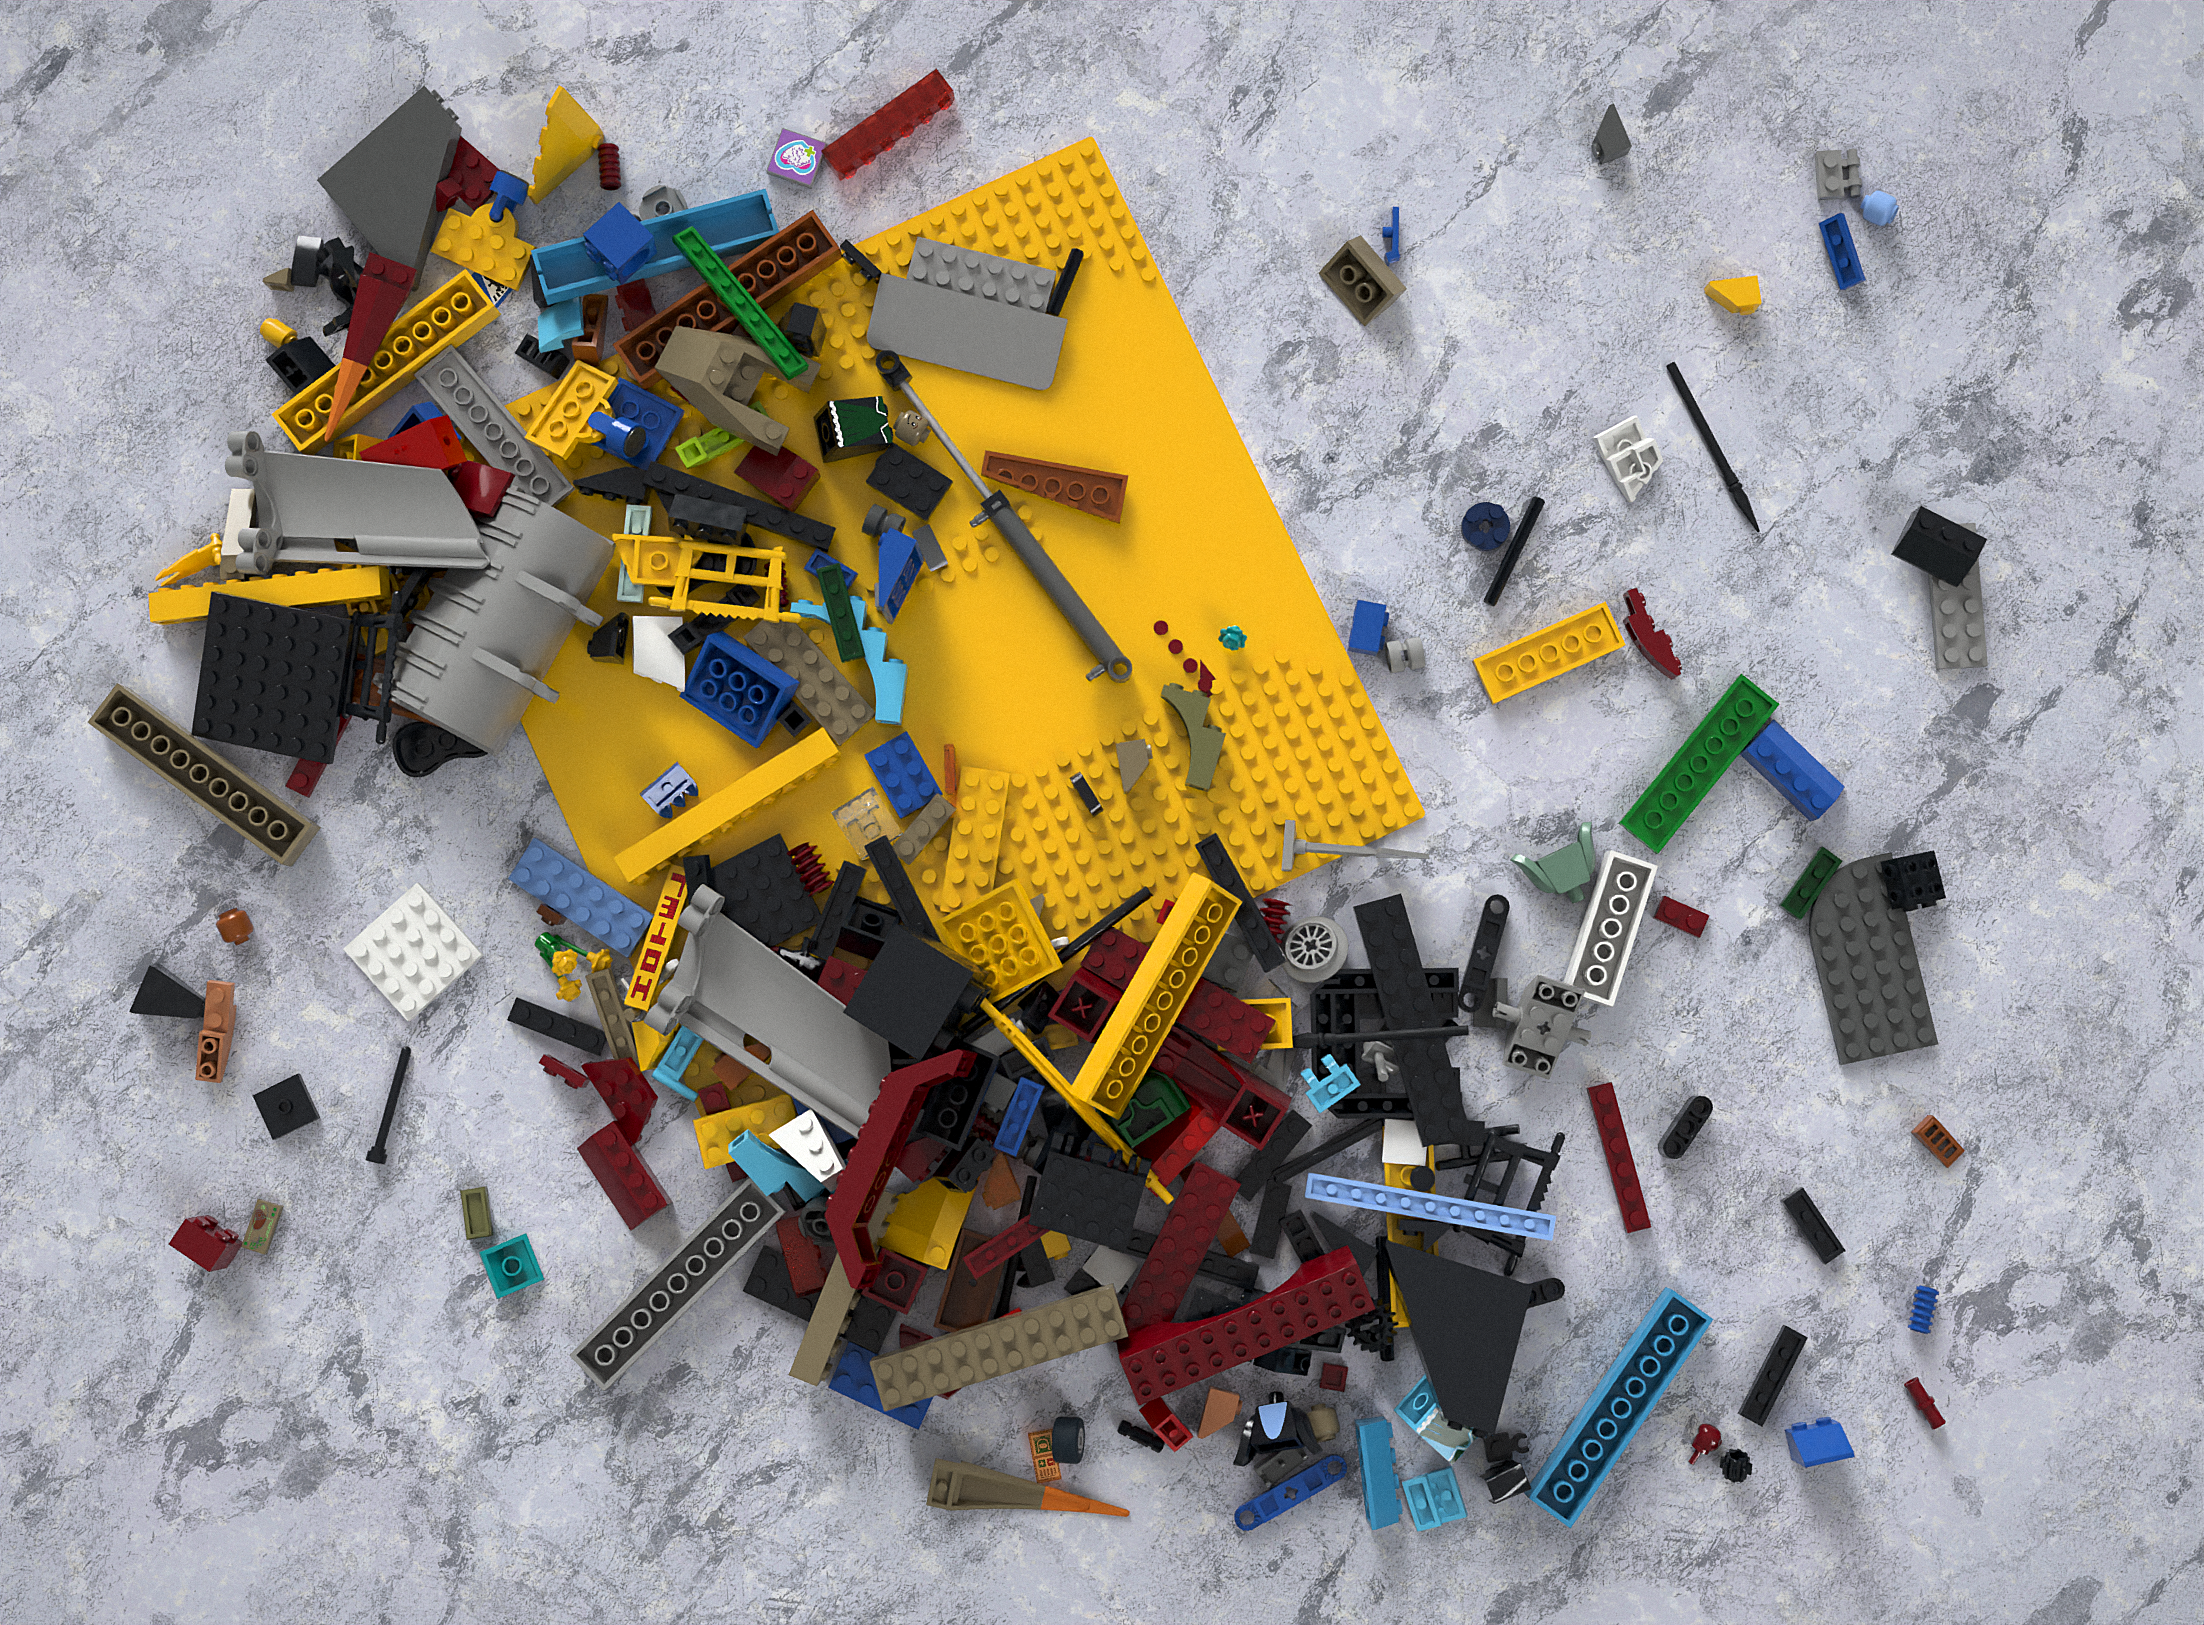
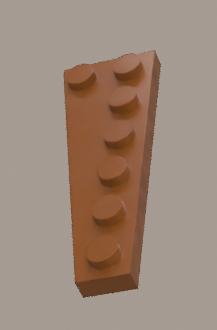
M985 450L981 476L1120 524L1128 475Z

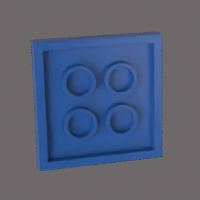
M620 377L618 385L607 401L615 413V419L626 417L645 428L646 439L643 448L636 456L626 459L606 447V438L590 444L638 469L647 471L651 461L657 463L685 411Z

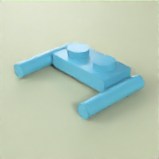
M682 1025L651 1077L695 1102L699 1094L678 1080L681 1079L704 1039Z

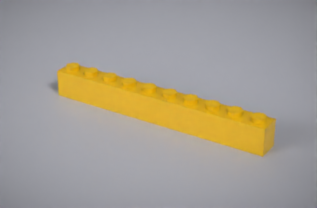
M364 565V568L342 566L339 571L323 568L318 569V573L310 574L309 571L295 572V576L288 577L287 574H274L272 579L250 577L249 581L246 582L232 579L227 580L226 584L221 585L217 582L203 583V587L182 585L179 590L159 588L158 592L148 593L150 622L159 625L207 620L211 591L301 609L391 599L389 570L380 565Z
M822 727L614 856L613 859L628 883L642 884L650 878L649 874L657 870L660 872L671 865L670 861L678 857L681 859L692 852L690 848L697 844L702 846L713 839L711 835L719 830L723 833L734 826L732 822L740 817L742 820L750 817L755 813L753 809L761 804L763 807L769 805L776 800L774 796L782 791L784 794L790 792L796 787L795 783L804 778L805 781L811 779L817 774V769L822 766L826 768L832 766L838 761L837 757L841 754L827 731Z

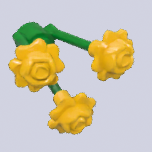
M544 932L535 941V947L540 951V956L547 962L551 971L558 978L557 982L561 986L559 992L556 993L558 1000L564 999L570 1002L579 997L581 993L580 987L582 983L580 979L569 981L566 976H563V974L572 973L576 968L577 953L586 957V960L591 962V973L610 968L613 962L609 954L610 949H602L597 954L591 951L587 952L563 940L558 934L552 936L549 932ZM560 944L569 949L565 952H560Z

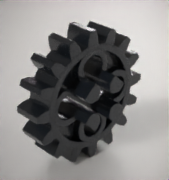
M1371 1297L1375 1309L1368 1312V1314H1362L1350 1319V1323L1345 1324V1327L1351 1329L1347 1336L1355 1338L1353 1341L1354 1346L1361 1344V1351L1369 1350L1370 1353L1378 1350L1387 1349L1386 1345L1393 1344L1391 1336L1398 1334L1393 1330V1326L1399 1324L1392 1319L1396 1313L1388 1311L1390 1308L1389 1303L1382 1305V1298L1374 1299ZM1383 1318V1323L1372 1325L1370 1329L1360 1331L1361 1326L1371 1324L1373 1320Z

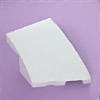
M1632 416L1593 437L1609 473L1628 502H1633L1636 499V494L1643 485L1648 483L1652 473L1664 461L1656 440L1645 437L1638 416Z
M633 616L632 619L634 641L632 650L633 673L642 677H649L660 684L665 682L675 686L677 691L680 692L685 690L684 655L672 643L668 635L683 624L682 617Z

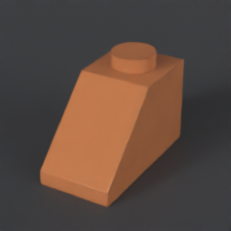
M1209 1386L1197 1431L1198 1438L1203 1439L1233 1422L1235 1415H1240L1243 1401L1239 1400V1393Z

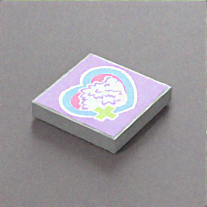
M782 128L766 172L768 175L812 189L828 145L826 142Z

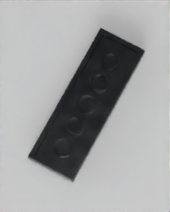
M763 1245L743 1292L810 1322L829 1274L767 1245ZM861 1294L857 1307L849 1312L848 1316H851L852 1320L848 1330L844 1334L841 1333L840 1337L878 1354L897 1310Z

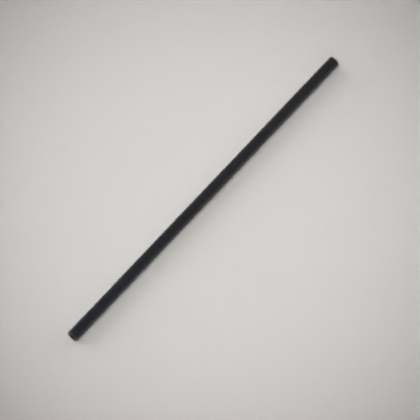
M1146 886L1068 946L1060 950L1057 955L1061 963L1064 964L1151 898L1153 895ZM1048 975L992 1003V1005L1001 1012ZM984 1010L960 1026V1028L967 1031L965 1038L991 1019Z

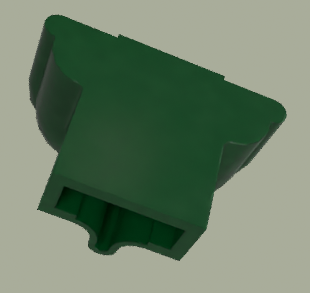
M1148 1068L1119 1120L1097 1108L1096 1112L1130 1148H1133L1174 1121L1176 1117L1192 1106L1172 1078L1170 1079L1166 1074L1155 1068ZM1155 1122L1153 1127L1150 1129L1146 1128L1148 1123Z

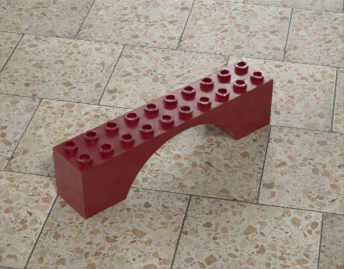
M1082 966L1072 975L1048 1016L1086 1041L1096 1044L1125 992ZM1173 1024L1169 1034L1190 1048L1171 1078L1178 1087L1199 1102L1215 1118L1219 1125L1262 1151L1287 1112L1292 1097L1181 1027Z
M1347 1245L1301 1264L1299 1269L1279 1287L1240 1308L1193 1322L1169 1323L1161 1321L1131 1333L1128 1337L1118 1339L1116 1343L1121 1365L1138 1405H1142L1375 1309L1359 1266Z

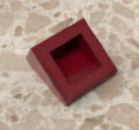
M451 177L436 185V210L438 212L454 206L463 193L461 186Z

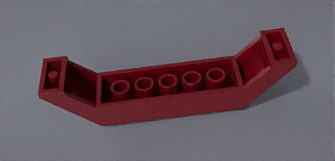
M957 1049L893 1071L882 1079L879 1085L880 1093L878 1098L869 1107L868 1113L870 1115L868 1120L860 1127L857 1135L859 1137L858 1142L849 1151L847 1161L849 1162L845 1170L840 1172L836 1180L838 1186L834 1194L829 1196L825 1206L827 1208L825 1218L850 1287L856 1290L873 1287L883 1263L877 1260L868 1225L930 1087L957 1076L968 1077L978 1055L977 1053Z

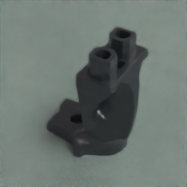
M339 237L327 241L324 244L325 248L315 253L320 262L315 272L329 280L333 294L337 297V300L346 306V310L341 315L334 317L331 322L323 327L325 337L346 329L347 331L349 330L360 275L364 270L354 261V247L351 245L345 248Z

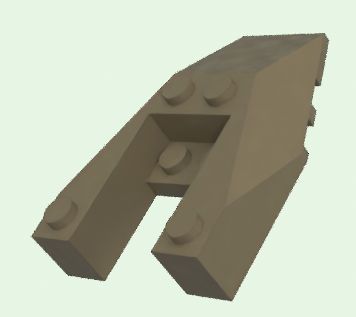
M676 326L655 366V370L687 398L689 403L695 409L697 408L711 424L777 456L788 435L789 427L747 407L764 371L809 393L819 373L821 364L801 355L809 365L808 370L788 381L753 338Z

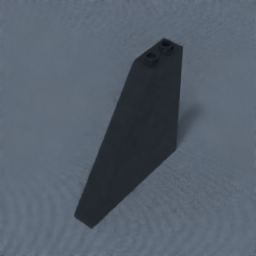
M1386 1240L1383 1251L1441 1421L1447 1422L1448 1428L1462 1431V1428L1472 1430V1435L1479 1438L1487 1439V1436H1493L1496 1431L1533 1286Z

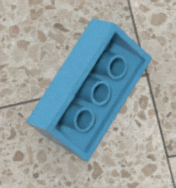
M1384 1416L1354 1419L1366 1521L1371 1530H1377L1398 1523V1515L1403 1514L1401 1499H1396L1395 1489H1399L1398 1474L1393 1473L1392 1463H1396L1395 1449L1390 1448L1389 1438H1393L1391 1422L1387 1423V1419Z

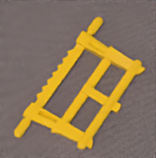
M684 535V540H680L678 543L679 548L682 550L677 572L674 577H677L672 600L654 596L648 600L651 606L670 607L669 610L686 612V610H692L696 614L703 612L707 616L712 613L716 617L721 614L725 618L730 615L734 619L739 616L743 620L748 617L752 621L756 618H761L763 621L779 623V620L799 623L802 619L801 615L797 613H779L780 590H783L781 584L782 561L787 558V554L782 552L783 546L775 547L773 550L741 547L733 544L724 545L693 541L692 537ZM693 551L726 554L725 572L691 568ZM737 556L770 560L769 576L760 577L735 574ZM690 578L767 587L765 607L762 609L687 600Z

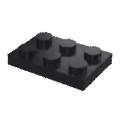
M892 442L866 480V484L927 522L953 484V481Z

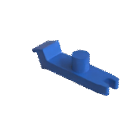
M1393 207L1391 227H1382V238H1391V251L1384 255L1387 266L1399 261V258H1401L1398 251L1399 207Z

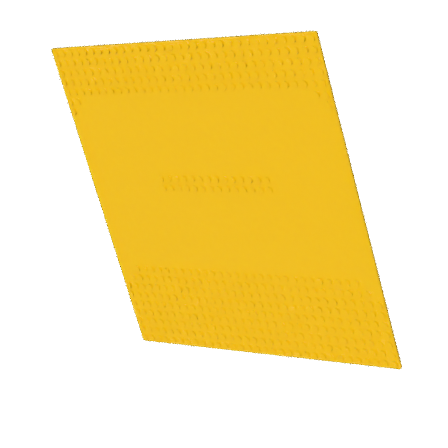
M1087 137L853 246L882 273L905 279L917 237L1054 270L1057 272L1051 297L1071 249L1077 248L1084 252L1083 259L1063 307L1057 316L1068 319L1054 379L1048 389L1036 390L898 355V357L913 377L909 385L991 493L994 494L999 489L1010 502L1013 510L1125 657L1130 660L1132 675L1128 681L1124 683L1113 682L1106 671L1092 681H1088L1086 675L1100 664L995 524L989 519L975 528H972L969 524L976 515L982 512L980 503L985 499L931 428L927 427L930 430V434L924 443L919 442L916 446H911L895 436L896 430L893 429V426L900 413H906L908 410H912L917 414L919 412L901 389L894 392L879 375L876 367V358L882 351L872 348L867 341L868 327L879 283L876 284L872 279L868 282L859 273L861 269L855 263L851 266L841 258L764 310L778 328L781 318L785 316L786 312H789L790 307L795 302L819 308L827 332L820 356L809 358L821 364L819 373L809 393L764 371L747 407L760 401L769 418L789 427L788 435L782 446L817 468L821 475L794 513L836 528L828 552L824 553L858 573L857 578L848 590L849 596L862 597V601H866L868 605L865 630H868V627H877L883 629V632L887 634L888 642L885 662H889V659L903 660V664H907L909 669L902 724L877 723L874 716L841 746L829 734L841 754L837 757L838 761L827 768L822 766L817 769V774L806 781L804 778L795 783L796 787L790 792L784 794L782 791L774 796L776 800L769 805L763 807L761 804L753 809L755 813L744 820L740 817L732 822L734 826L723 833L719 830L711 835L713 839L702 846L697 844L690 848L692 852L685 857L709 854L712 868L780 833L789 851L806 842H809V845L818 846L813 854H822V857L817 862L826 863L822 872L830 871L831 873L826 878V881H836L844 860L867 869L868 871L857 896L896 910L864 846L884 835H887L893 846L927 805L900 819L864 755L907 731L943 793V797L954 807H956L962 766L1011 774L993 890L1018 878L1029 900L1043 893L1045 902L1040 922L1050 941L1060 937H1068L1069 943H1071L1146 886L1153 896L1112 927L1150 948L1163 926L1156 921L1165 899L1176 903L1193 872L1214 882L1195 847V844L1214 833L1218 834L1251 896L1255 898L1344 856L1309 852L1295 854L1292 871H1282L1285 820H1295L1296 839H1303L1306 842L1365 846L1425 816V811L1093 137ZM618 353L602 360L600 367H594L616 378L617 381L621 377L642 388L639 382H635L629 377L626 371L627 365ZM887 361L882 367L884 369H891L895 363ZM564 378L504 405L527 433ZM664 378L646 390L685 411L657 463L782 508L734 473L754 446L747 441L706 463L687 469L675 447L695 436L699 438L717 428V426L711 424L697 408L695 409L691 404L689 405L670 389L672 385ZM882 396L883 402L888 408L887 420L889 427L893 431L892 442L953 481V484L927 522L866 484V480L875 468L877 458L884 454L888 447L878 452L823 463L813 417L828 401ZM454 428L462 437L459 442L467 460L492 467L460 428ZM578 442L566 461L541 449L575 488L571 494L554 508L613 542V533L624 534L626 500L617 498L616 501H609L603 499L600 494L593 493V496L580 494L579 490L573 485V480L626 466L636 467L590 443ZM985 450L1128 475L1120 524L981 476ZM448 470L444 472L446 476H448ZM651 489L648 505L640 503L642 506H651L653 508L650 536L681 538L679 534L669 531L668 513L656 491ZM873 504L887 509L888 515L896 513L905 517L906 523L902 533L915 539L912 534L913 531L929 524L948 562L947 565L930 571L924 559L892 625L887 623L883 612L878 611L875 607L874 584L879 583L880 546H878L880 535L873 538L862 533L864 520ZM748 524L746 532L752 538L755 548L773 550L775 547L783 546L782 552L787 554L786 560L782 562L786 565L783 569L786 570L784 577L787 578L785 585H788L786 592L789 593L787 599L790 600V604L782 608L786 612L791 613V603H798V600H809L813 602V605L822 606L825 601L819 579L804 570L805 565L816 548ZM615 547L609 565L585 607L604 617L603 621L596 628L576 621L542 680V683L559 692L558 695L560 696L557 702L553 704L534 694L520 721L589 872L652 914H655L671 865L660 872L657 870L649 874L650 878L647 881L637 885L636 883H628L613 857L823 726L794 695L792 700L812 722L794 738L777 721L760 747L755 748L679 697L681 692L677 691V687L665 682L660 684L649 677H642L633 673V616L682 617L684 624L686 621L688 623L703 612L696 614L692 610H686V612L669 610L670 607L651 606L648 600L653 596L672 600V597L662 594L656 586H644L643 603L618 601L617 592L621 556L617 547ZM757 558L756 570L752 576L765 577L767 570L764 569V565L770 562V560ZM707 583L690 592L687 600L717 603L726 596V592L737 584ZM751 585L760 596V599L752 607L764 609L766 587ZM620 612L626 613L630 617L624 665L595 662L592 660L590 654L587 653L588 641L592 640L593 633ZM739 617L723 631L757 653L743 637L763 619L756 618L752 621L748 617L745 620ZM802 617L801 621L796 624L876 712L874 681L865 658L842 664L832 626L818 619ZM1162 620L1167 623L1168 631L1166 634L1158 635L1155 633L1154 624L1157 621ZM1234 625L1240 627L1243 634L1247 636L1245 647H1239L1238 650L1225 648L1223 642L1218 640L1221 635V629H1227V627ZM1174 639L1180 640L1183 644V650L1179 654L1171 653L1168 648L1170 641ZM703 644L684 655L685 683ZM1188 658L1195 659L1198 664V668L1194 673H1187L1183 668V663ZM1200 659L1216 679L1212 681L1210 692L1213 695L1209 697L1211 700L1203 727L1207 728L1208 725H1214L1222 728V733H1226L1208 792L1185 786L1191 758L1189 737L1178 713L1168 702L1161 698L1164 684L1168 686L1170 683L1179 684L1184 687V691L1191 693L1193 690L1200 691L1198 688ZM1117 664L1113 671L1117 675H1123L1126 673L1127 668L1122 664ZM1145 739L1146 745H1151L1153 759H1148L1149 766L1129 794H1124L1116 743ZM954 747H955V755H956V785H957V792H956V789H955V758H954ZM678 762L697 784L698 796H690L682 792L685 798V807H677L669 803L673 816L672 818H664L654 811L641 797L640 793L673 764ZM1078 772L1083 775L1104 810L1095 817L1091 815L1069 779ZM955 812L911 865L905 863L898 856L942 943L947 947L949 946L936 921L950 914L940 912ZM676 857L670 861L671 864L684 868L683 858L679 859ZM834 884L827 890L812 896L821 914ZM687 898V901H686L684 910H685L686 907L689 906L688 898ZM901 919L899 925H904L902 919ZM680 925L677 927L664 967L673 959L680 961L689 933ZM817 925L776 946L800 950L804 938H812ZM648 931L644 935L643 939L639 943L631 958H629L634 971L636 969L639 957L641 955ZM1093 942L1062 964V968L1049 974L1000 1013L1007 1016L1020 1010L1021 1008L1018 1006L1019 1001L1043 981H1047L1056 992L1064 989L1072 975L1082 967L1080 964ZM837 947L832 955L834 958L866 971L869 970L873 963L870 959ZM1063 948L1056 949V953H1058ZM811 954L813 957L823 959L821 957ZM674 974L657 986L651 1008L658 1002L661 991L673 979ZM971 1012L970 1015L965 1013L958 1026H962L974 1017L976 1013ZM990 1019V1020L987 1021L985 1024H983L980 1028H982V1027H984V1026H986V1025H988V1024H990V1023H993L994 1021H993L992 1019ZM680 1023L674 1027V1038L682 1026ZM747 1033L744 1035V1047L761 1043ZM703 1040L682 1075L686 1086L698 1093V1089L721 1081L711 1068L716 1064L714 1059L722 1051L706 1040ZM771 1057L765 1062L766 1064L771 1062ZM755 1072L737 1089L732 1091L723 1083L732 1109L786 1094ZM698 1096L694 1103L700 1116L705 1117L707 1115L700 1096ZM791 1097L792 1104H793V1108H794V1112H795V1116H797V1115H798V1112H797V1109H796V1107H795L793 1098Z

